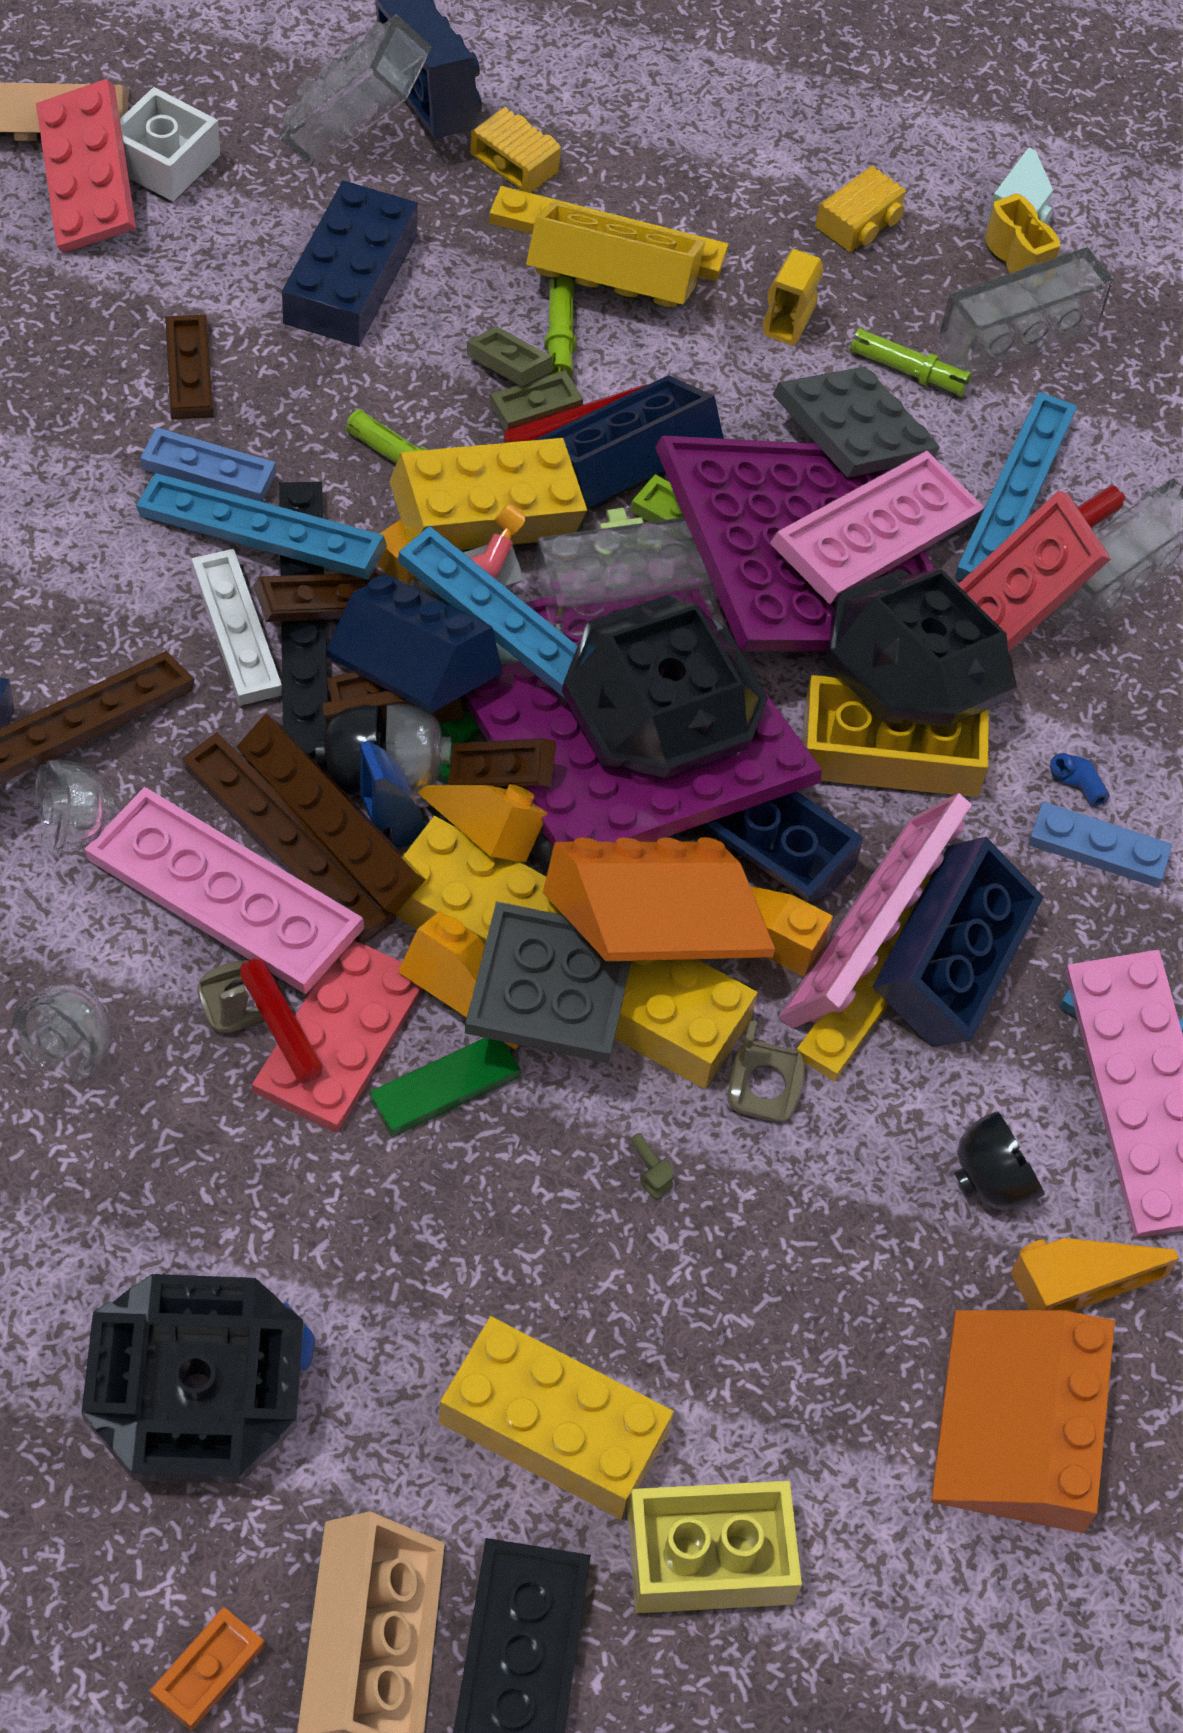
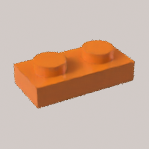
M223 1607L149 1691L150 1696L192 1732L265 1648V1640Z

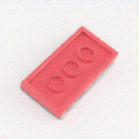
M104 79L36 103L56 247L62 252H69L135 230L136 223L115 85L108 79Z
M1058 490L967 575L958 586L1007 633L1009 652L1110 561L1111 558L1070 496Z
M354 940L316 982L295 1015L296 1020L322 1064L321 1076L308 1083H300L277 1044L252 1083V1093L338 1133L424 989L398 972L402 964L401 961Z

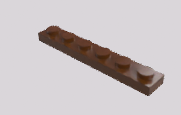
M164 651L1 728L0 784L191 692L195 679L167 651Z
M265 713L237 745L238 750L384 909L395 915L426 880L276 719Z
M217 732L181 758L184 769L286 872L363 917L365 928L354 940L365 944L397 919L396 914H392L381 906L282 796Z

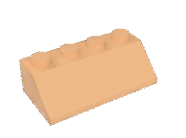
M0 82V133H13L14 141H38L37 133H40L36 103L90 84ZM115 85L119 118H121L128 112L129 88L124 85Z
M371 1511L325 1522L297 1733H424L444 1542Z

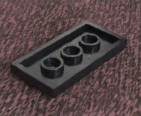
M490 1538L485 1539L453 1733H565L591 1555Z

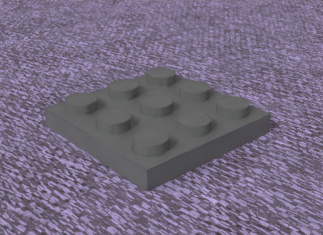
M866 366L779 382L773 393L777 401L847 478L896 468L925 451H928L935 457L940 448L929 435L927 429L903 407L902 402L894 397L881 384L877 375L867 369Z
M496 901L465 1023V1034L609 1063L631 961H605L564 915Z

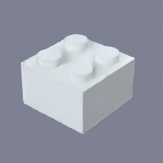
M155 87L120 118L129 179L171 201L179 197L220 156L218 120Z

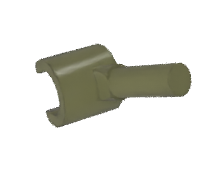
M637 1133L631 1140L645 1162V1166L649 1169L640 1176V1181L644 1189L654 1199H659L673 1187L672 1167L664 1160L659 1161L643 1135Z

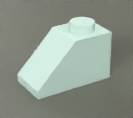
M1028 148L996 190L987 221H989L994 201L1018 193L1035 207L1038 220L1048 224L1053 213V208L1049 206L1053 188L1036 150Z

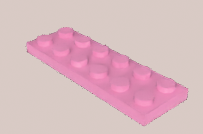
M925 451L777 531L770 544L783 556L787 563L800 573L819 595L829 604H832L837 600L839 594L872 581L977 520L985 507L928 451Z
M146 787L84 849L87 860L247 959H262L270 973L304 994L308 993L365 928L363 917Z
M960 793L909 819L778 1016L790 1028L794 1029L809 1021L814 1024L825 1014L832 1011L839 1013L851 1003L856 994L852 988L858 979L868 974L878 961V956L875 954L881 944L886 943L898 931L901 923L897 919L902 911L908 909L917 901L923 891L919 885L925 877L932 874L942 863L944 856L941 852L945 845L957 838L964 829L965 823L962 819L972 804Z
M1160 950L1069 964L1066 967L1065 974L1134 1237L1142 1238L1183 1231V1033Z

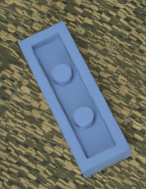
M156 427L140 457L141 469L260 502L263 501L276 475V462Z
M1043 801L1028 843L1029 846L1159 888L1172 848V843Z

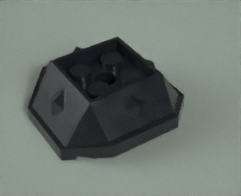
M900 569L839 594L833 606L825 662L882 722L902 723L905 719L923 725L952 726L1011 699L1017 688L1011 656L1008 653L1007 633L942 569L908 574Z
M669 594L587 621L562 687V693L601 765L619 769L621 766L640 773L664 778L749 749L768 699L727 627L710 618L698 604L684 603Z
M151 1274L129 1288L115 1301H109L93 1312L82 1403L83 1420L133 1480L240 1484L297 1427L304 1331L303 1319L293 1310L287 1308L256 1278ZM194 1374H202L209 1378L208 1382L199 1388H189L183 1384L187 1377Z

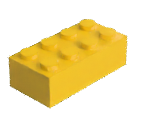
M551 202L535 217L526 265L536 267V272L543 276L560 277V274L576 277L575 282L583 286L598 287L599 284L615 287L614 292L622 296L637 297L639 293L654 297L653 302L656 304L676 307L677 303L682 305L685 303L696 286L706 241Z
M563 438L401 452L389 481L408 544L427 527L431 526L459 550L486 546L489 544L493 534L500 535L503 532V529L493 520L509 503H513L525 515L524 525L511 538L513 544L571 539L574 537L587 512Z
M811 675L804 704L802 743L822 769L821 781L949 795L960 793L962 796L979 797L988 770L989 709L952 726L923 725L905 719L902 723L882 722L841 678Z
M490 1316L440 1401L439 1424L622 1520L627 1511L631 1489H639L669 1433L674 1411Z

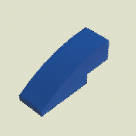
M370 741L360 743V795L370 820L379 830H385L388 840L397 849L412 845L426 825L405 773L397 761L385 750Z

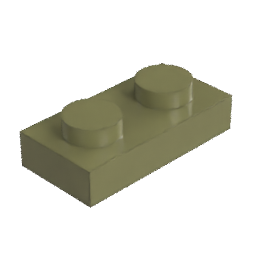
M498 326L466 341L467 356L521 387L553 371L552 356Z
M566 370L536 379L522 387L517 385L490 394V406L504 430L583 405V398Z

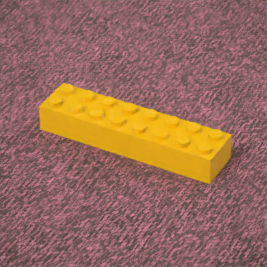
M435 815L404 854V857L426 880L399 909L396 917L416 929L441 911L447 916L461 921L465 928L478 935L482 942L486 944L496 901L563 915L543 894L546 876L521 862L490 857L458 828ZM698 959L631 961L614 1039L706 1090L751 1021L758 992Z

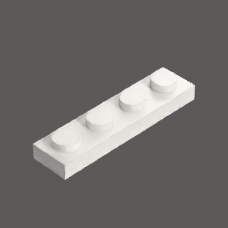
M234 549L191 558L192 569L239 706L282 696V684Z

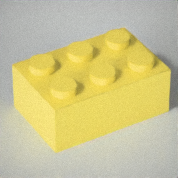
M790 1481L631 1489L627 1506L635 1614L794 1605L801 1589L802 1581Z

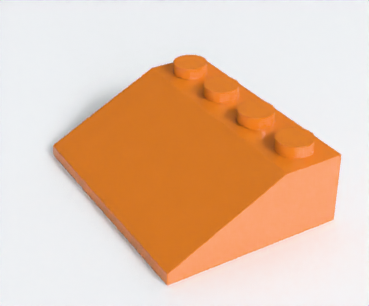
M580 837L576 838L574 842L554 843L543 894L605 961L773 957L775 947L742 865L725 849V845L722 842L707 837L699 838L697 842H680L667 837L659 838L657 842H639L632 838L621 837L616 840V843L598 842L594 839Z
M956 1310L953 1319L930 1503L1085 1533L1097 1515L1115 1320L1066 1310Z

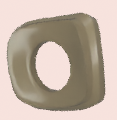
M251 960L221 965L206 973L199 981L197 993L202 1008L211 1027L219 1033H233L265 1022L257 1006L246 1010L249 994L245 991L243 984L227 990L229 986L243 982L240 977V966ZM271 973L272 977L274 978L277 986L279 987L282 995L286 1000L284 991L282 989L278 977Z
M751 1020L744 1043L734 1058L727 1093L728 1103L733 1110L741 1114L773 1122H785L794 1113L801 1096L805 1078L804 1061L801 1054L795 1050L753 1041L758 1021ZM761 1067L772 1068L782 1075L785 1081V1089L776 1098H760L751 1091L748 1085L750 1074L755 1069Z

